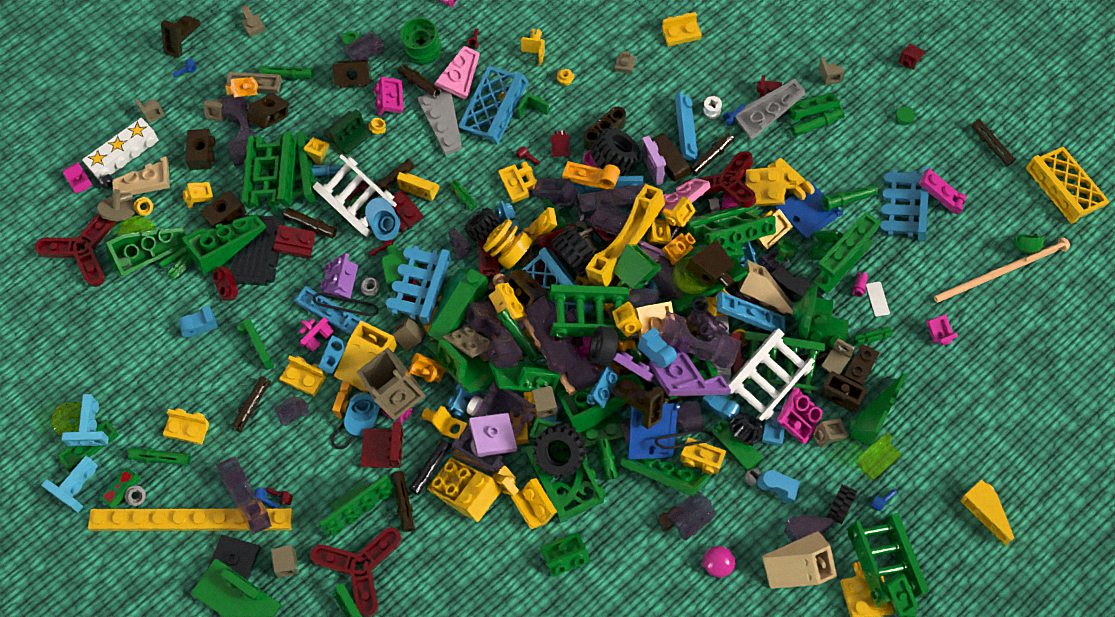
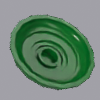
M818 284L810 285L805 291L803 298L795 302L793 316L797 318L798 333L804 340L808 337Z

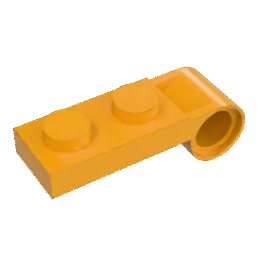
M568 161L562 174V180L612 190L615 188L620 170L614 165H606L604 169Z

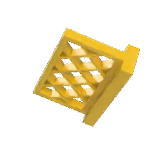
M1064 146L1041 157L1039 155L1033 157L1026 167L1027 171L1071 224L1077 222L1079 218L1108 205L1110 202ZM1061 154L1065 161L1056 159L1057 155ZM1044 161L1052 163V167H1048ZM1056 164L1064 166V171L1055 169ZM1068 168L1074 169L1077 175L1068 173ZM1056 175L1063 176V181H1060ZM1067 178L1076 180V185L1067 183ZM1080 182L1086 183L1088 189L1080 187ZM1066 188L1074 190L1075 196L1071 195ZM1079 192L1088 194L1087 199L1079 197ZM1092 196L1097 197L1101 202L1091 201ZM1079 203L1086 204V209L1084 210Z

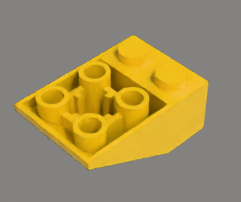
M360 321L348 341L334 377L341 381L350 382L351 386L361 391L365 390L368 393L357 371L387 347L394 352L397 347L394 336Z
M453 458L447 461L427 488L432 494L476 522L480 521L502 491L492 477Z

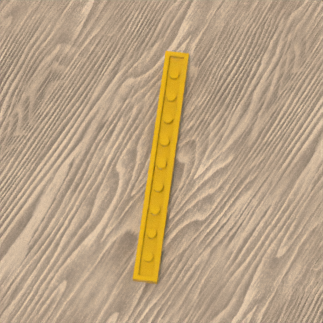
M91 509L88 529L90 531H292L293 510Z

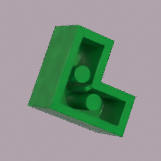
M816 297L807 341L825 343V346L834 347L837 338L846 342L849 321L832 317V300Z

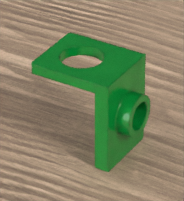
M527 93L517 108L519 119L522 118L528 107L546 115L549 113V103L541 97Z

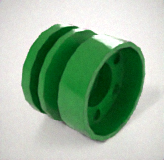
M422 17L407 21L402 27L400 35L409 60L420 65L430 64L439 57L442 48L434 23Z

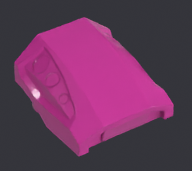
M793 387L781 413L778 415L777 422L802 444H806L815 431L817 422L822 417V410L816 407L807 396L803 395L799 388Z

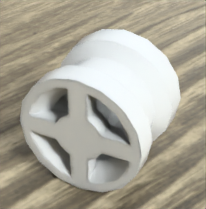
M715 96L706 98L703 114L709 119L718 118L721 114L722 101Z

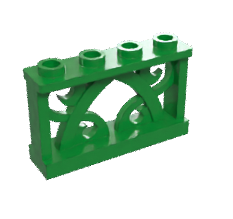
M550 444L551 455L555 459L566 461L571 457L570 449L568 452H564L560 448L558 455L555 454L556 446ZM532 445L524 448L525 455L540 485L557 511L555 515L560 524L592 507L604 503L606 493L601 484L597 485L595 471L592 467L589 468L586 463L588 461L587 456L582 465L577 469L575 482L572 488H570L568 485L560 482L551 484L550 480L555 475L550 477L547 476L548 472L540 471L542 467L535 464L537 459L533 458L535 450H533ZM585 474L588 481L582 482ZM559 488H563L568 492V494H566L564 491L562 495H559L557 493V490ZM590 488L593 491V496L590 500H582L577 496V493L579 492L581 495L587 496L584 489ZM573 499L580 504L567 511L564 510Z

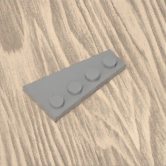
M794 79L745 106L734 118L752 141L805 95V91L797 80Z
M441 89L442 93L438 98L425 94L417 99L445 156L462 150L452 94Z

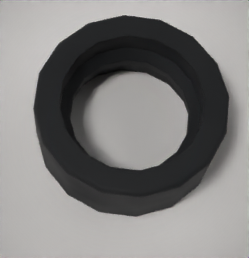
M598 326L595 329L589 346V360L591 363L609 366L612 362L618 344V335L615 329Z

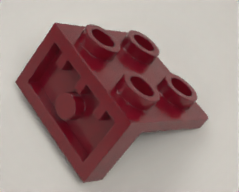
M393 422L392 429H364L361 467L401 468L404 435L401 422Z

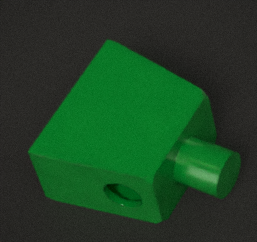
M627 244L614 268V273L620 278L615 287L640 289L662 267L636 244Z
M396 245L388 246L386 248L388 255L382 257L389 292L393 291V282L403 280V277L398 274V267L401 264L408 265L409 260L404 258L403 252L405 249L399 251ZM409 279L408 283L413 284V279Z

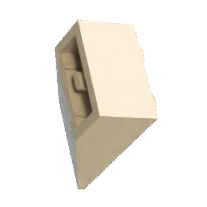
M747 260L744 268L747 270L748 275L738 281L741 294L750 299L752 297L756 298L765 306L772 305L783 314L788 312L793 315L791 300L767 269Z
M819 531L762 556L771 589L819 585L837 577L830 544Z

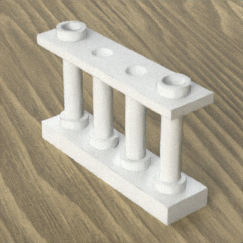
M341 154L340 158L345 162V165L328 184L321 185L316 182L313 188L359 232L369 237L372 231L368 228L370 224L367 221L366 215L360 219L356 217L359 208L375 191L394 207L397 204L392 200L394 196L387 190L383 192L356 167L358 163L350 156L346 158ZM352 168L358 175L339 196H334L332 189ZM364 179L370 186L351 207H345L343 205L345 203L344 200Z
M775 329L727 383L731 389L729 394H733V392L739 393L760 412L756 417L758 421L768 420L774 413L772 409L803 374L806 376L813 368L814 360L812 358L804 362L783 343L781 338L784 333L780 329ZM772 348H778L799 367L792 377L770 358L769 351ZM760 362L762 364L765 363L786 382L779 392L756 372L757 369L755 367ZM747 377L749 379L752 378L773 397L766 407L743 387L744 384L742 382Z

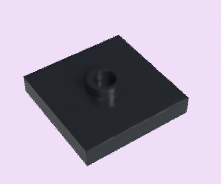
M221 534L208 568L215 559H218L248 580L261 547L257 544Z

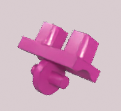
M324 317L313 328L312 326L316 323L313 318L308 322L303 319L300 322L303 327L299 330V333L301 335H304L307 331L309 333L300 341L299 345L302 348L306 347L315 352L321 343L314 337L319 333L327 339L333 333L332 328L327 324L329 320Z

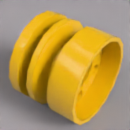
M506 219L491 232L483 246L486 252L492 249L490 253L492 257L500 252L501 255L498 262L507 270L520 260L533 242V239L525 232L515 236L514 234L518 226L514 225L510 228L512 221Z

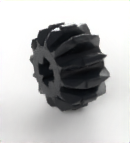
M740 412L729 424L730 432L734 434V438H737L739 442H743L746 446H753L764 433L763 427L758 423V420L746 412Z

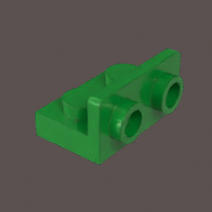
M838 230L815 231L813 234L819 242L812 246L807 255L811 260H821L844 235Z
M579 532L540 547L552 577L590 562L587 549Z

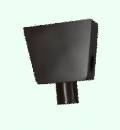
M717 239L693 256L685 267L708 287H712L719 281L727 289L734 283L733 278L729 275L734 263Z

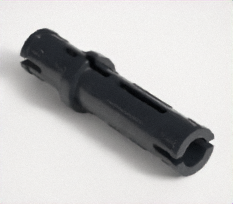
M441 439V442L431 454L424 467L418 470V476L408 488L411 492L420 495V492L427 482L432 480L433 473L452 447L451 443Z

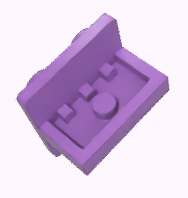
M344 253L326 264L324 269L325 277L320 285L321 293L351 298L358 265L348 261L349 254Z

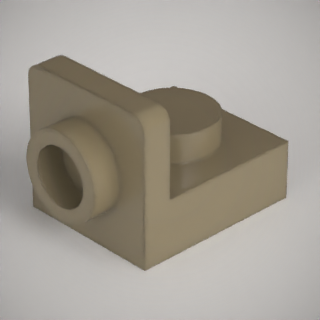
M841 419L823 421L816 426L813 432L814 439L819 448L826 446L829 442L845 440L848 437Z

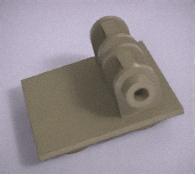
M470 327L462 328L442 337L471 358L478 356L482 360H487L490 357L489 350L496 348V345L491 343L489 339L482 337Z

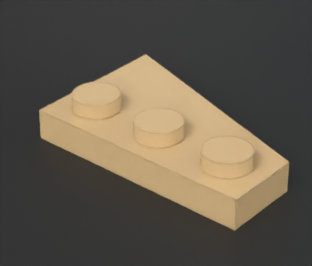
M167 157L161 158V161L154 165L151 163L145 165V169L138 172L132 171L114 179L113 190H120V195L127 193L135 195L170 188Z

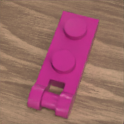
M930 168L926 169L923 172L919 185L951 212L960 214L963 209L962 204L965 203L967 198L966 195L958 193Z

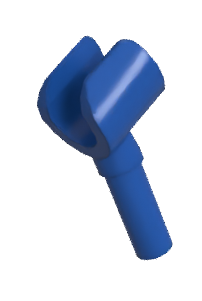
M187 59L185 61L186 66L174 72L173 76L177 77L187 71L195 72L196 63L193 59Z
M744 104L732 113L725 112L723 114V119L726 121L727 126H732L735 123L734 117L745 108Z
M256 488L254 500L257 503L268 504L274 509L279 508V505L265 497L266 490Z
M893 489L883 499L876 496L871 506L881 511L886 502L897 491Z

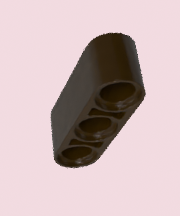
M619 106L612 108L584 132V147L586 150H590L592 144L604 130L603 128L608 129L612 127L619 130L624 128L626 124L625 109Z
M664 133L651 138L652 142L655 141L657 144L659 155L665 159L666 166H664V171L672 181L676 182L691 173L687 161Z

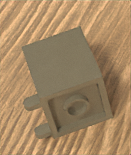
M388 347L357 371L373 400L394 421L426 396L413 375L409 373L408 368Z

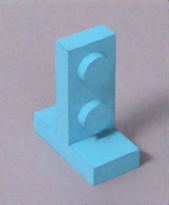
M83 394L79 432H63L62 441L67 446L108 445V436L103 431H96L97 422L95 415L99 410V404L91 394Z
M85 456L59 487L48 479L41 486L73 510L79 512L83 506L73 496L81 490L84 482L94 475L98 465L92 459Z

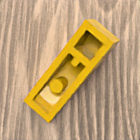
M981 479L963 496L960 502L1007 546L1014 539V535L998 495L994 492V488Z

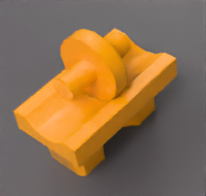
M254 77L231 79V84L225 85L227 95H234V98L258 95V83Z
M681 233L663 247L661 251L665 253V258L674 265L693 249L692 245L696 241L690 233H687L685 236Z
M419 353L414 355L411 360L412 364L408 369L409 373L423 377L426 382L430 383L433 381L439 383L443 374L447 371L436 359L424 357Z

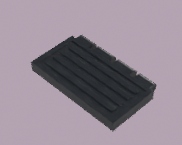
M241 215V218L248 217V216H252V215ZM257 215L266 225V229L233 256L230 272L236 284L267 286L268 283H274L279 253L273 252L278 227L279 225L284 226L285 221L279 220L277 216Z

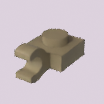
M248 5L241 7L246 18L242 20V23L250 37L266 31L258 14L253 16Z

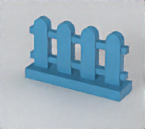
M922 167V174L917 173V170H912V173H898V170H893V173L889 172L884 175L885 184L892 185V188H887L883 191V199L891 201L890 204L883 205L881 208L882 215L889 217V221L881 222L880 230L883 233H888V236H893V233L908 234V237H913V234H917L918 241H926L929 192L922 186L921 190L916 189V186H920L919 183L923 172L930 167ZM897 185L911 186V189H896ZM895 201H908L910 205H895ZM915 202H920V206L915 205ZM894 217L909 218V221H894ZM914 218H919V222H914Z
M414 246V249L406 248L403 252L404 258L409 260L408 265L401 264L398 267V274L403 277V280L392 283V290L398 295L397 298H388L386 306L389 310H392L394 315L400 312L411 315V319L416 320V317H420L421 324L429 326L451 260L450 251L442 249L441 254L438 255V251L433 250L430 253L419 250V246ZM414 263L428 265L427 270L414 267ZM409 279H413L417 281H422L421 286L410 284L408 283ZM403 295L417 298L416 302L402 300Z

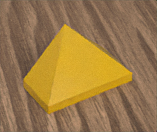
M313 137L304 147V151L317 165H321L330 143Z
M655 218L648 228L646 243L650 245H667L672 241L669 224L664 219Z

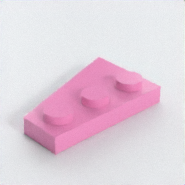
M464 46L434 85L466 99L480 53Z
M694 178L677 187L676 192L669 195L663 194L665 206L659 214H663L662 211L664 209L673 210L682 197L689 198L692 203L711 188L709 181Z

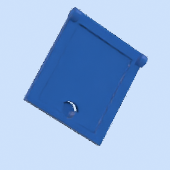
M811 181L810 184L815 189L814 193L808 194L805 192L806 197L803 200L792 195L785 200L784 205L775 207V210H781L792 224V228L798 231L806 240L814 235L815 231H820L844 213L838 207L826 212L821 203V198L824 194Z
M679 403L663 404L661 421L648 430L642 426L643 413L631 406L627 459L667 458L674 456V449L665 450L659 448L655 444V439L660 436L676 433L677 410L680 409ZM675 437L660 439L658 443L666 447L674 446Z

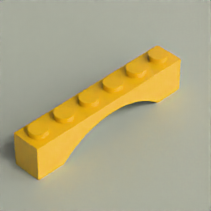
M645 184L637 195L629 218L619 235L606 249L595 254L585 269L589 282L598 286H608L616 275L614 268L627 244L637 245L665 206L661 189Z

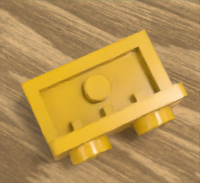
M688 437L686 443L696 442L697 440ZM706 443L686 446L681 452L680 462H683V465L690 468H700L706 474L713 475L714 473L718 475L726 451Z

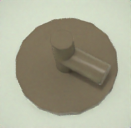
M114 189L112 197L103 199L98 204L97 211L99 215L111 221L131 218L135 214L134 203L131 201L133 199L132 194L120 195V190Z

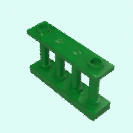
M302 131L296 133V150L299 152V156L295 158V166L299 165L301 171H299V174L294 175L293 183L301 181L303 187L292 191V199L303 196L311 204L317 202L316 190L313 188L315 182L312 172V159L304 151V147L309 142V139ZM281 151L273 152V156L281 154ZM260 152L261 157H266V152ZM275 164L264 165L265 176H274ZM271 184L270 189H276L279 184ZM266 198L268 207H271L275 213L279 212L278 206L272 202V198Z
M865 212L818 263L817 267L823 271L812 284H818V288L828 295L874 244L869 238L880 227L881 222L868 212Z
M551 284L548 301L556 302L557 323L552 324L550 336L559 338L566 336L592 337L598 326L615 329L619 340L629 338L616 325L604 324L603 303H613L615 309L625 304L629 297V287ZM564 302L576 303L577 323H565ZM584 302L595 304L596 324H585Z
M745 331L744 339H748V344H750L747 361L756 352L760 342H764L770 336L769 334ZM782 337L783 343L796 355L799 348H805L807 353H809L808 359L812 358L814 360L813 368L805 376L804 384L795 383L792 387H799L801 392L813 394V390L818 391L819 387L812 386L816 356L817 354L819 355V351L825 350V343ZM772 348L769 351L770 358L774 362L776 360L777 348ZM788 358L786 372L792 377L795 364ZM766 366L764 379L768 383L786 384L785 381L773 379L774 371ZM747 377L743 383L754 384V380Z
M899 513L889 515L882 521L883 525L862 528L859 520L847 528L848 537L852 541L871 591V598L877 608L890 601L881 576L901 571L905 574L915 599L921 598L929 592ZM881 533L887 534L890 544L870 548L866 539L867 536ZM892 552L895 554L898 564L881 568L877 567L873 556Z

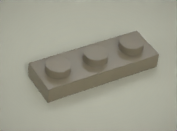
M228 72L226 85L231 84V79L254 77L258 83L257 92L279 94L282 81L281 75Z

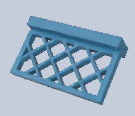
M488 66L458 128L488 138L493 143L499 144L528 84L524 74L519 72L514 74ZM491 72L498 74L499 78L492 81L488 79ZM507 78L513 79L511 84L504 86L503 80ZM501 82L503 88L493 92L491 86ZM489 87L491 93L482 97V90ZM504 92V99L497 102L495 96ZM493 97L495 103L486 107L484 101ZM482 103L483 109L474 112V106ZM497 107L496 115L489 117L487 111ZM485 113L487 119L478 123L476 116ZM474 118L476 124L470 127L465 126L468 120ZM489 123L490 128L488 132L481 131L480 127Z
M546 247L539 251L540 254L522 269L531 273L534 279L536 274L544 275L542 287L545 290L550 289L547 286L548 275L556 278V285H578L552 249ZM542 260L545 263L544 272H536L537 263ZM546 300L545 302L553 303L552 314H546L544 311L545 303L541 309H538V312L547 324L552 326L557 317L556 302ZM564 302L566 304L565 323H576V316H569L570 305H576V303ZM584 302L585 315L587 312L590 313L595 309L592 303Z

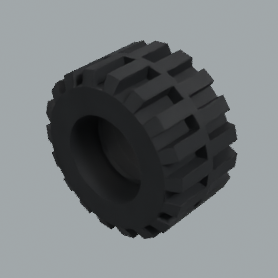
M612 127L604 129L590 148V154L599 168L604 169L606 165H614L620 170L619 176L627 175L641 157V151L636 141L624 131L617 128L613 129Z
M567 226L551 240V244L578 276L583 277L587 274L586 266L596 253L574 228Z
M560 423L554 426L551 425L537 437L536 443L533 446V450H535L533 458L537 459L535 464L542 467L540 471L548 472L547 476L550 477L555 475V478H560L561 476L565 478L575 473L586 458L587 447H585L586 440L582 439L583 434L581 432L577 433L575 431L577 428L574 426L570 428L569 424L561 425ZM561 440L565 442L571 450V457L566 461L555 459L549 449L552 441Z

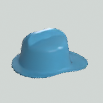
M378 197L368 202L365 215L375 236L383 241L393 239L399 231L400 219L392 205L384 198Z
M363 390L352 396L344 418L346 430L355 436L363 435L364 429L373 428L380 410V406L367 391Z

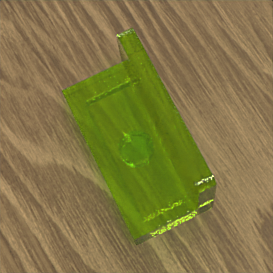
M888 432L860 455L855 463L871 480H875L901 456V453L891 444L893 437Z

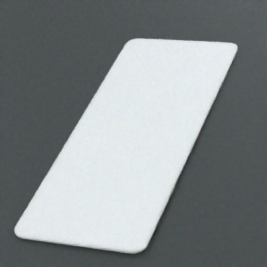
M881 282L866 284L875 316L889 315L890 312Z

